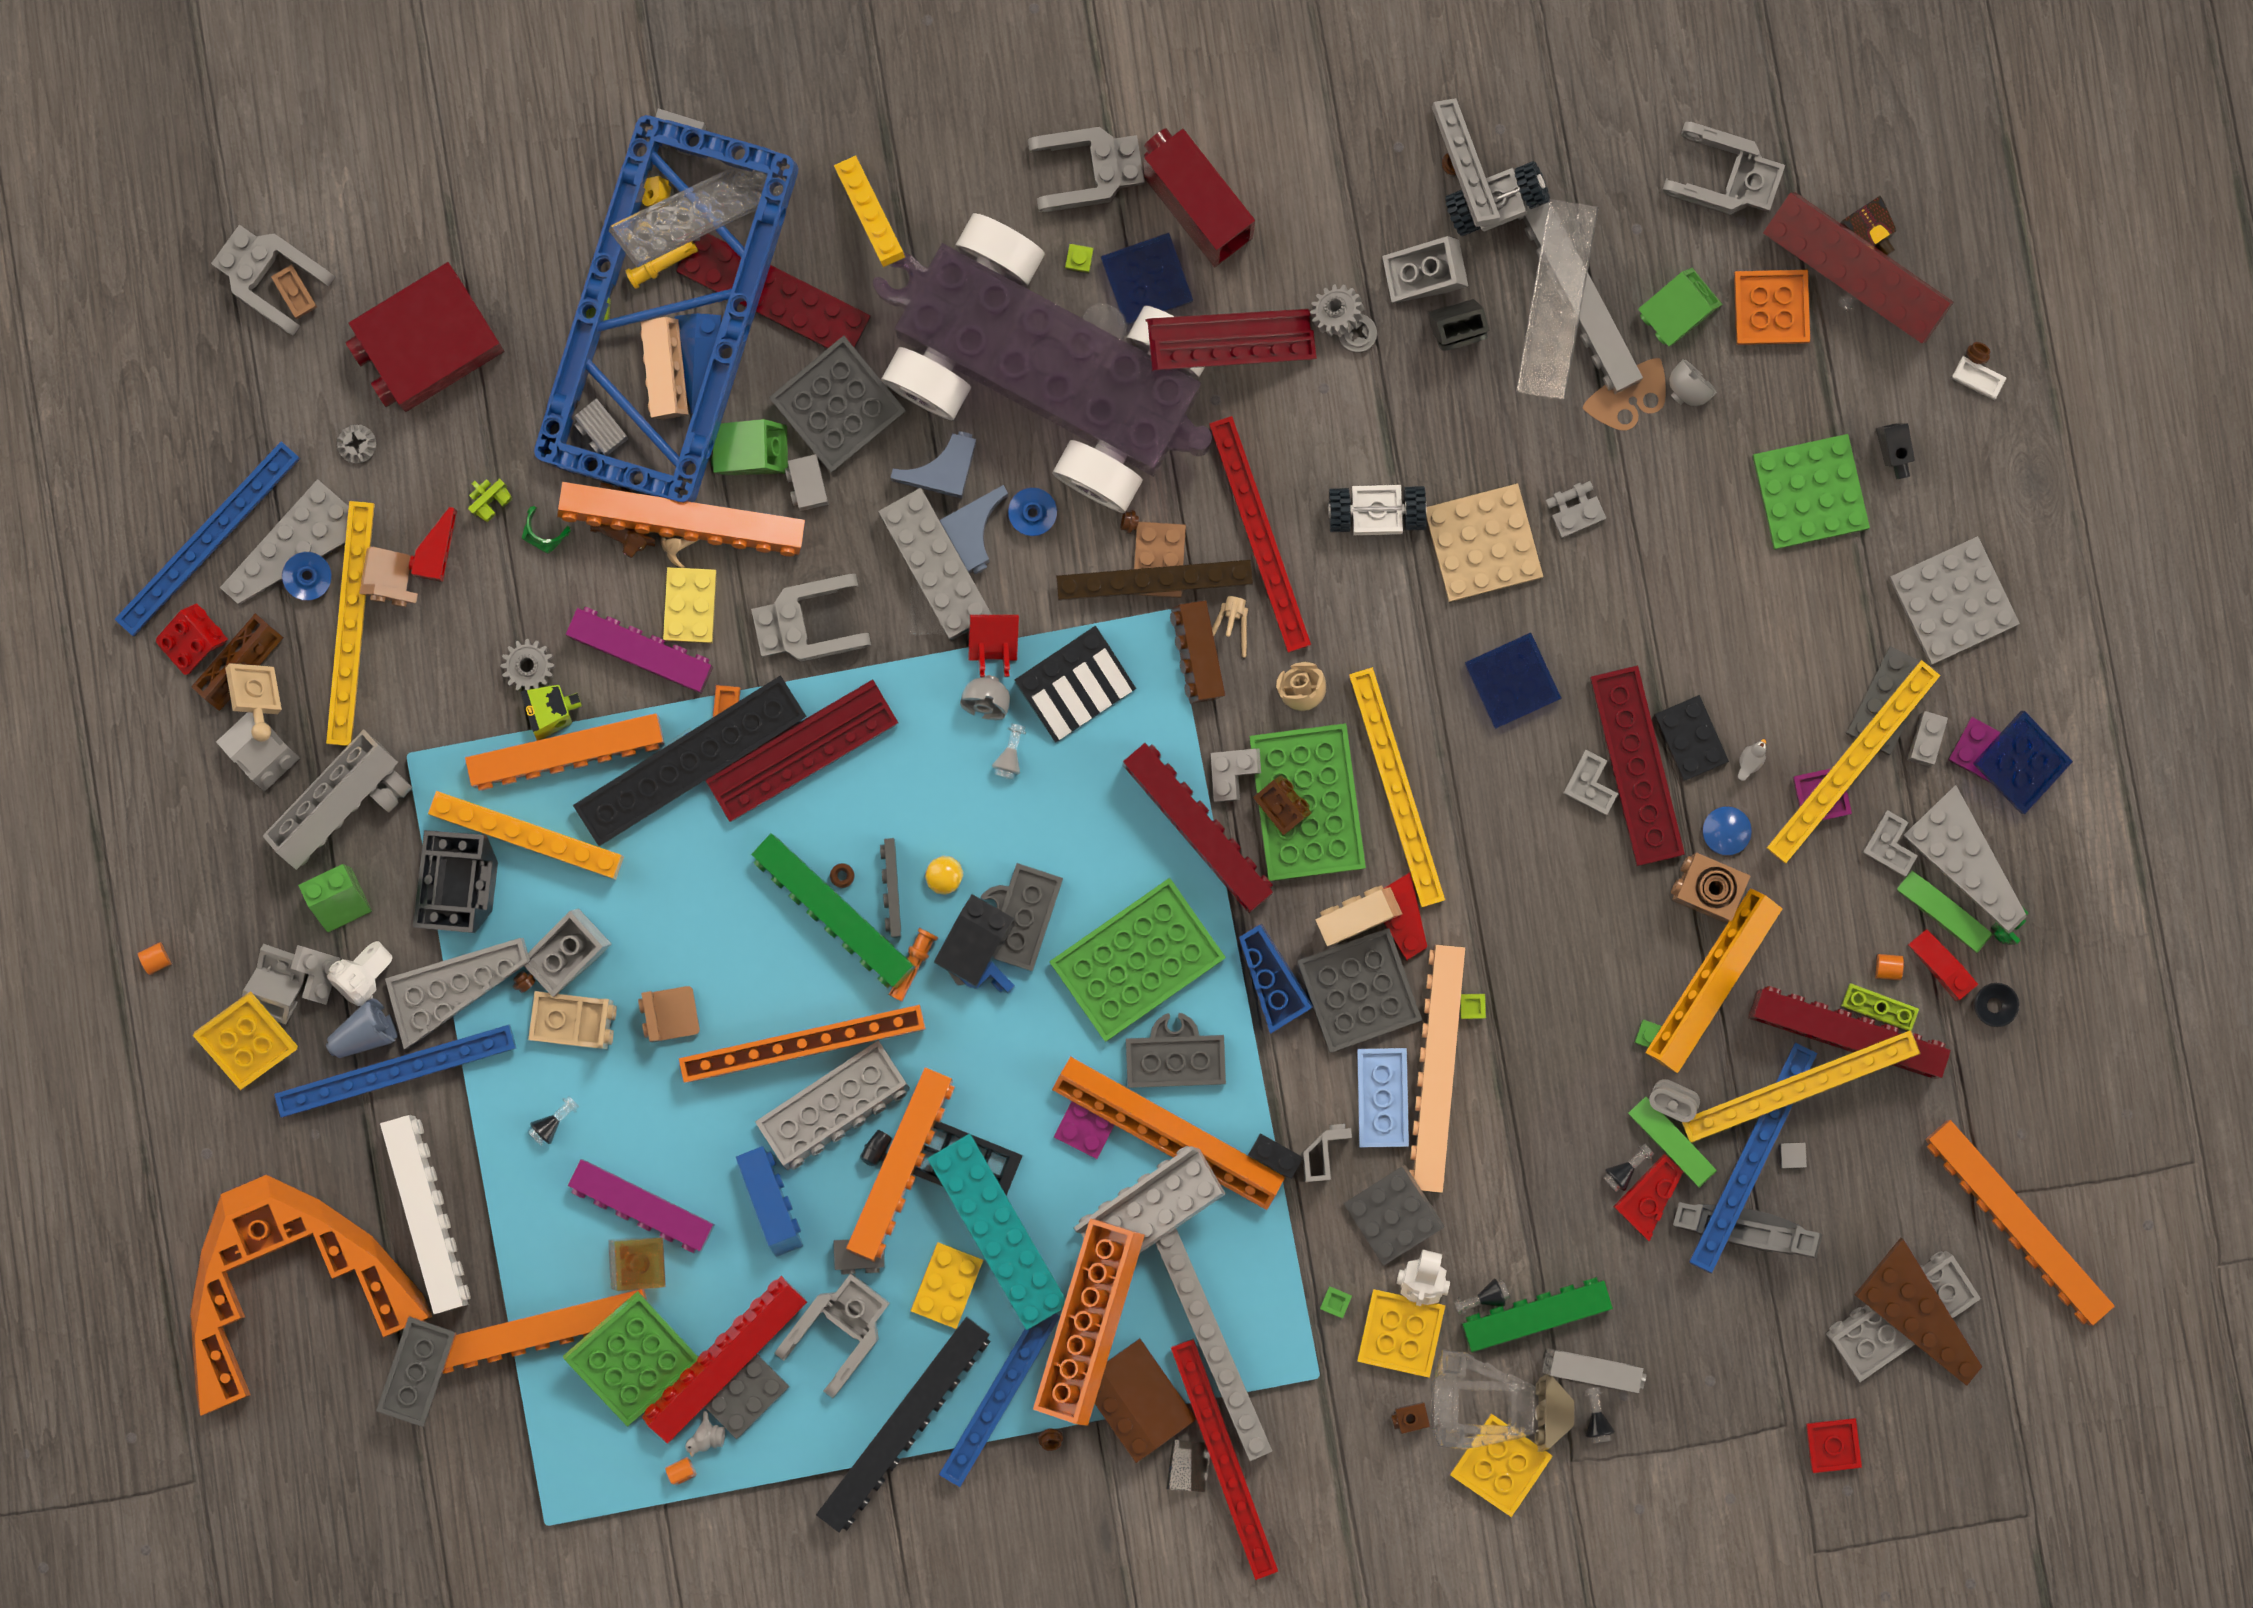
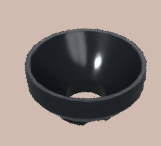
M1990 983L1982 987L1976 994L1974 1000L1975 1013L1988 1026L2002 1027L2008 1025L2018 1014V996L2006 984ZM1991 998H1996L2001 1003V1009L1997 1013L1990 1012L1987 1008V1003Z

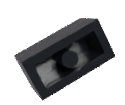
M1261 1133L1248 1153V1156L1292 1179L1303 1159L1299 1154Z

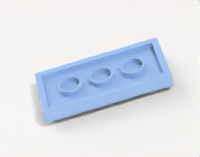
M1407 1048L1357 1049L1359 1147H1409Z

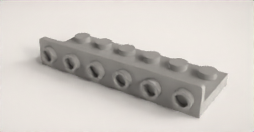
M878 1040L755 1121L782 1165L787 1170L790 1168L794 1170L800 1167L805 1162L804 1159L810 1155L815 1156L825 1149L824 1146L831 1141L837 1142L846 1135L845 1132L852 1127L856 1129L862 1126L870 1115L880 1114L887 1108V1104L893 1100L899 1101L904 1098L910 1087Z
M1185 1146L1177 1151V1156L1158 1164L1157 1170L1151 1174L1147 1173L1137 1180L1138 1183L1134 1186L1122 1189L1114 1200L1102 1203L1098 1207V1211L1092 1215L1088 1214L1079 1220V1224L1074 1227V1230L1077 1233H1081L1084 1238L1091 1218L1145 1234L1140 1250L1141 1253L1226 1193L1201 1150L1192 1146Z
M1940 1251L1930 1258V1262L1924 1266L1920 1265L1952 1318L1981 1299L1954 1256L1949 1252ZM1867 1305L1853 1310L1850 1313V1317L1843 1322L1838 1321L1829 1328L1830 1331L1826 1333L1859 1382L1915 1345Z

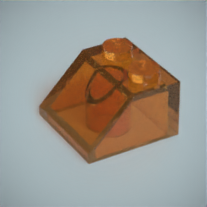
M662 1237L608 1240L611 1289L622 1291L666 1287Z

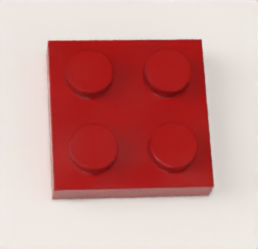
M1856 1418L1806 1423L1812 1473L1862 1468Z

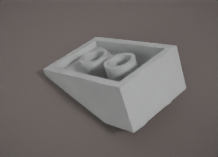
M1446 236L1382 256L1392 303L1444 294L1468 287L1458 239Z
M580 909L571 910L528 953L530 962L524 967L554 997L596 961L611 945V942Z

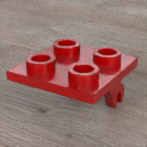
M970 615L968 660L979 662L980 677H985V659H1002L1004 677L1010 676L1009 660H1017L1019 615Z

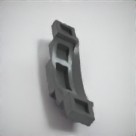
M1679 1202L1673 1226L1702 1235L1716 1205H1691ZM1743 1208L1727 1243L1771 1253L1774 1251L1792 1256L1796 1254L1816 1259L1822 1234L1805 1230L1794 1222L1769 1213Z

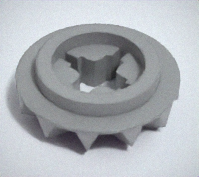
M1362 314L1363 319H1360L1358 322L1359 326L1353 329L1357 330L1361 325H1364L1362 327V335L1366 339L1358 337L1352 342L1353 332L1342 334L1339 337L1340 343L1347 350L1356 353L1367 351L1376 340L1377 329L1375 323L1364 314Z
M350 425L343 429L337 438V449L346 461L362 463L374 454L376 439L367 427L363 425ZM353 435L358 440L365 441L359 445V453L353 446H347L353 442Z

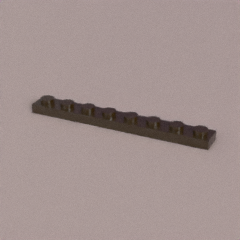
M1251 560L1056 575L1058 601L1253 585Z

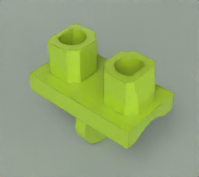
M487 479L481 485L474 481L471 484L476 489L469 496L473 500L480 494L481 496L468 509L475 517L478 515L485 522H489L496 513L488 505L496 499L504 507L513 498L506 489V484L501 479L496 481L486 492L485 490L491 485Z

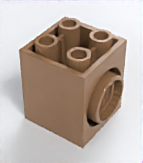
M1699 853L1685 858L1680 869L1681 872H1684L1682 878L1675 881L1671 890V894L1674 895L1672 901L1723 923L1732 921L1750 875ZM1710 883H1713L1717 886V895H1713L1710 893Z

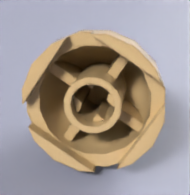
M1301 662L1291 665V670H1288L1286 673L1284 671L1280 673L1276 688L1285 705L1294 710L1306 711L1322 702L1326 693V680L1322 670L1318 669L1317 665Z

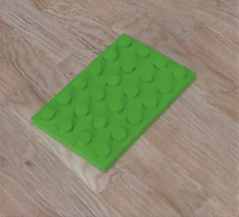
M1346 723L1249 736L1251 749H1260L1261 773L1254 774L1257 793L1281 775L1292 783L1293 790L1299 797L1306 800L1311 811L1309 816L1283 835L1259 806L1268 880L1276 881L1366 869Z
M1168 878L1049 962L1106 1042L1223 961L1226 957L1171 878Z

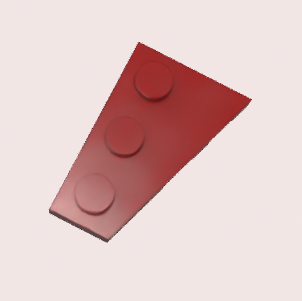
M1410 872L1385 887H1391L1402 914L1384 922V925L1390 929L1393 940L1406 960L1427 948Z
M1663 1154L1613 1207L1647 1241H1650L1653 1235L1652 1232L1657 1222L1660 1221L1663 1215L1662 1212L1669 1198H1671L1683 1171L1666 1154Z

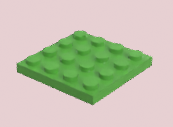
M1848 434L1753 454L1752 457L1774 550L1870 528Z
M637 1291L564 1354L563 1358L628 1427L645 1412L648 1406L655 1403L662 1396L667 1387L672 1386L680 1378L681 1373L685 1369L690 1368L697 1361L698 1355Z

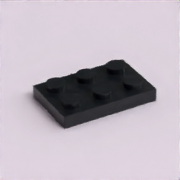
M1700 695L1654 714L1683 782L1729 762Z

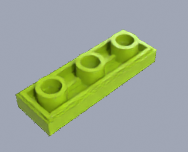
M1851 983L1848 985L1841 1005L1843 1008L1906 1031H1912L1919 1011L1916 1007ZM1879 1003H1882L1884 1005L1883 1012H1879L1877 1010V1005Z

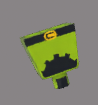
M560 685L521 691V696L537 741L571 725L572 720L569 711L582 707L578 693L564 697Z

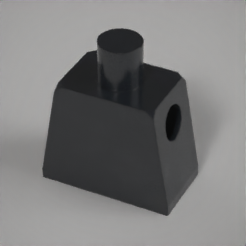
M1895 423L1876 428L1885 466H1893L1896 479L1910 477L1908 463L1914 462L1915 457L1908 423ZM1897 449L1900 450V456L1898 458L1895 455Z

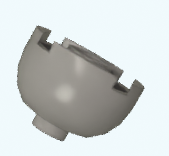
M1683 359L1671 372L1669 378L1670 387L1673 390L1671 396L1680 405L1684 402L1696 407L1703 405L1717 391L1709 381H1706L1701 376L1703 374L1687 360Z
M987 675L973 679L966 685L962 693L960 705L972 715H975V711L984 713L983 719L1002 720L1008 713L1010 695L1009 691L999 682L997 677Z

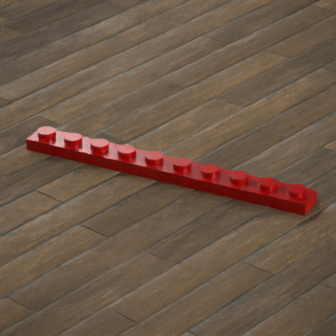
M1230 416L1209 423L1287 653L1308 647L1311 643L1233 417Z
M1194 1338L1171 1346L1254 1578L1257 1580L1278 1572L1275 1560Z

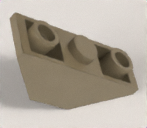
M1548 1374L1539 1378V1381L1536 1383V1395L1539 1396V1405H1537L1535 1410V1418L1538 1420L1535 1443L1538 1445V1452L1550 1449L1574 1426V1400L1555 1378Z

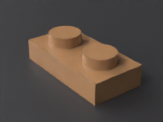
M293 265L271 276L296 319L317 308Z

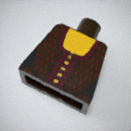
M1878 196L1840 222L1888 256L1895 251L1888 238L1893 236L1897 230L1881 196Z

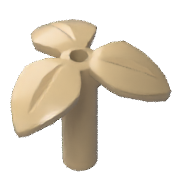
M660 536L664 552L668 553L667 557L674 565L685 568L677 559L676 554L681 549L697 541H687L684 538H670L666 540L665 537Z

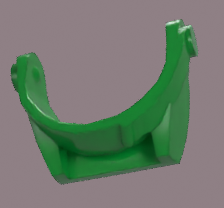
M531 506L527 511L528 517L522 539L549 554L559 545L562 539L569 536L571 527L567 525L563 532L553 539H542L536 536L532 531L531 519L537 507Z

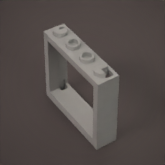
M1546 1348L1542 1372L1550 1376L1639 1393L1640 1388L1643 1389L1646 1382V1374L1643 1373L1644 1368Z

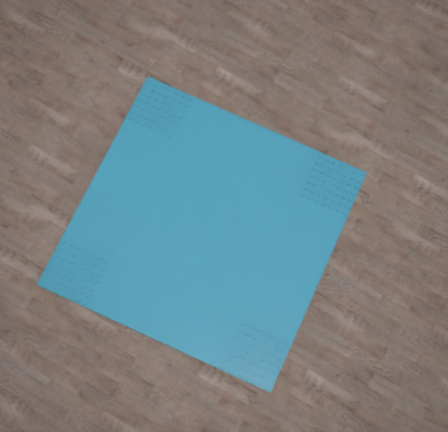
M1168 609L1018 638L1017 660H1009V677H1004L1002 659H985V676L997 677L999 682L1009 691V709L1007 715L1002 720L983 719L984 713L975 711V715H972L960 705L962 693L966 685L973 679L980 678L979 662L968 660L969 647L787 681L785 683L806 716L809 717L873 679L899 724L732 822H729L706 781L701 782L601 846L597 845L573 807V804L711 719L713 717L715 695L572 722L571 725L544 739L657 713L665 744L659 745L660 749L656 751L636 750V755L622 758L621 754L615 755L608 762L598 763L597 760L589 761L588 766L574 769L573 765L564 767L565 771L556 774H550V771L541 772V777L526 780V776L516 778L517 782L513 784L502 785V782L493 783V788L479 791L478 787L474 788L471 786L465 757L537 741L533 730L416 751L407 755L422 845L424 830L485 835L429 815L428 812L436 791L624 856L617 879L615 880L487 835L498 861L491 914L476 933L438 930L443 961L518 938H524L527 952L529 953L569 911L580 909L611 942V945L596 961L558 993L614 1001L613 1005L617 1006L615 1021L611 1020L610 1029L614 1030L613 1043L608 1045L607 1050L528 1040L535 991L549 992L535 977L536 981L533 986L523 993L512 987L514 977L521 971H528L524 966L453 1016L457 1040L510 1025L517 1049L462 1064L508 1322L645 1289L647 1301L699 1356L715 1343L716 1338L721 1333H725L732 1326L733 1321L738 1316L743 1315L747 1311L752 1301L760 1297L772 1281L777 1280L780 1276L785 1278L807 1301L792 1319L757 1353L790 1387L738 1439L725 1428L723 1447H710L707 1451L697 1452L693 1457L687 1452L685 1445L701 1425L703 1411L708 1412L709 1421L713 1426H724L703 1407L668 1444L648 1427L642 1418L645 1412L627 1427L563 1358L564 1354L584 1338L583 1334L573 1336L574 1342L560 1345L559 1340L549 1342L550 1348L536 1351L535 1346L525 1348V1354L514 1356L544 1523L547 1526L852 1468L956 1331L955 1328L911 1312L937 1242L983 1259L958 1327L968 1316L990 1333L987 1339L991 1342L983 1353L979 1350L973 1356L976 1362L968 1372L963 1370L957 1377L961 1380L953 1392L948 1390L942 1398L946 1400L938 1412L932 1410L927 1417L931 1420L923 1432L919 1429L913 1435L916 1441L907 1452L903 1449L897 1457L901 1459L955 1448L1025 1327L944 1187L915 1176L916 1179L911 1190L906 1189L903 1196L906 1202L901 1213L896 1212L893 1219L896 1222L895 1228L891 1236L886 1235L884 1240L886 1245L885 1267L880 1268V1273H865V1268L855 1269L856 1274L854 1275L889 1301L890 1304L876 1321L878 1341L833 1399L824 1393L823 1390L832 1381L835 1374L860 1341L852 1338L826 1318L823 1312L785 1361L774 1354L816 1297L822 1293L837 1292L850 1275H841V1270H835L834 1240H847L851 1238L883 1165V1162L880 1161L876 1167L869 1166L861 1160L860 1155L864 1145L868 1143L877 1130L883 1131L892 1138L886 1151L888 1153L925 1067L952 1078V1086H955L950 1100L945 1099L942 1108L945 1109V1112L940 1122L1023 1155L1008 1191L1007 1198L1065 1298L1067 1297L1084 1240L1082 1234L1074 1230V1227L1079 1224V1220L1088 1214L1092 1215L1098 1211V1207L1102 1203L1114 1200L1122 1189L1134 1186L1138 1183L1137 1180L1147 1173L1151 1174L1157 1170V1166L1161 1162L1173 1158L1114 1125L1098 1159L1054 1138L1071 1100L1053 1091L1052 1088L1070 1056L1128 1088L1126 1039L1150 1038L1155 1022L1167 1013L1170 1014V1019L1167 1022L1168 1029L1172 1032L1179 1031L1182 1024L1178 1014L1183 1013L1190 1017L1197 1025L1199 1036L1224 1035L1226 1084L1128 1089L1246 1155L1250 1152L1260 1133L1275 1141L1227 888L1122 766L1123 761L1142 744L1146 743L1148 746L1153 744L1161 754V762L1164 765L1169 763L1177 772L1175 778L1180 784L1184 781L1193 791L1191 797L1196 802L1199 800L1203 802L1209 810L1207 815L1213 821L1192 706L1185 694L1186 682L1184 674L1180 670V652L1175 645L1176 632L1170 621L1171 610ZM1096 625L1136 689L1055 743L1015 684L1014 679ZM760 687L741 690L740 700ZM1007 747L1017 750L1020 774L1018 775L992 767V764ZM770 833L780 839L906 958L910 954L908 952L909 946H913L919 934L918 928L939 937L937 941L933 942L928 952V959L926 961L923 960L903 1002L888 995L892 986L890 985L889 988L885 987L877 979L880 975L874 969L868 971L859 962L862 958L856 952L851 955L842 946L844 941L839 936H836L834 939L824 930L826 924L820 919L817 922L806 913L809 908L803 903L800 905L795 903L788 896L791 892L785 886L782 889L779 888L771 880L773 875L767 869L765 872H762L753 863L756 859L751 854ZM894 838L896 846L902 937L892 938L891 932L886 933L885 918L890 917L889 908H884L883 894L888 893L887 884L882 882V869H886V859H881L880 845H885L884 839ZM940 856L953 857L960 862L963 870V878L959 887L954 892L946 895L937 894L931 890L925 879L928 865L932 860ZM840 863L849 865L855 874L853 883L846 888L836 887L830 879L832 868ZM1017 863L1063 878L1033 972L996 959L992 961L1015 985L1009 993L1005 990L1000 993L992 985L991 981L993 978L991 976L978 989L970 988L966 984L957 985L947 970L934 963L957 917L970 896L973 894L980 898L991 887L998 885L1009 886ZM844 871L839 872L838 879L845 880L847 873ZM1171 878L1226 958L1105 1042L1049 961L1165 880ZM983 900L997 908V903L995 900ZM685 986L692 987L700 1027L699 1033L657 1042H650L649 1037L645 1038L642 1023H646L645 1013H640L638 999L642 998L641 993L657 992ZM921 1005L926 1030L879 1040L910 1087L907 1095L899 1101L893 1100L887 1104V1108L880 1114L870 1115L862 1126L856 1129L852 1127L845 1132L846 1135L837 1142L831 1141L824 1146L825 1149L815 1156L810 1155L804 1159L805 1162L800 1167L794 1170L792 1168L787 1170L782 1165L755 1121L876 1041L694 1082L684 1083L679 1058ZM554 1115L560 1122L552 1143L548 1144L533 1130L530 1123ZM933 1128L932 1130L935 1131L934 1138L930 1145H926L940 1151L947 1134ZM952 1136L949 1145L958 1141L959 1138ZM761 1146L767 1152L771 1151L776 1162V1165L773 1166L775 1174H780L785 1187L781 1188L784 1197H789L793 1210H790L793 1219H797L801 1229L799 1236L803 1246L777 1257L768 1246L736 1160V1156ZM978 1147L983 1156H985L987 1150ZM923 1150L922 1153L926 1154L920 1168L932 1172L933 1168L927 1158L934 1154ZM992 1152L988 1161L992 1172L1000 1175L1007 1158ZM580 1159H584L715 1224L703 1250H696L695 1253H692L682 1248L683 1243L676 1239L670 1242L659 1236L661 1232L654 1228L651 1231H647L637 1226L639 1221L632 1217L627 1221L615 1215L617 1210L609 1206L605 1210L593 1204L595 1199L587 1195L583 1199L571 1193L573 1188L569 1187L568 1184ZM1283 1182L1267 1210L1221 1185L1226 1193L1224 1196L1176 1229L1247 1392L1317 1379L1320 1376ZM1154 1243L1138 1256L1108 1360L1140 1338L1181 1398L1188 1404L1191 1402L1171 1346L1194 1338L1215 1398L1222 1397L1157 1245ZM1062 1310L1057 1312V1314L1061 1317ZM1059 1320L987 1442L1042 1432L1049 1428L1057 1429L1078 1425L1033 1410ZM1094 1404L1089 1422L1104 1420V1416ZM688 1457L697 1473L696 1476L677 1486L671 1484L665 1468Z

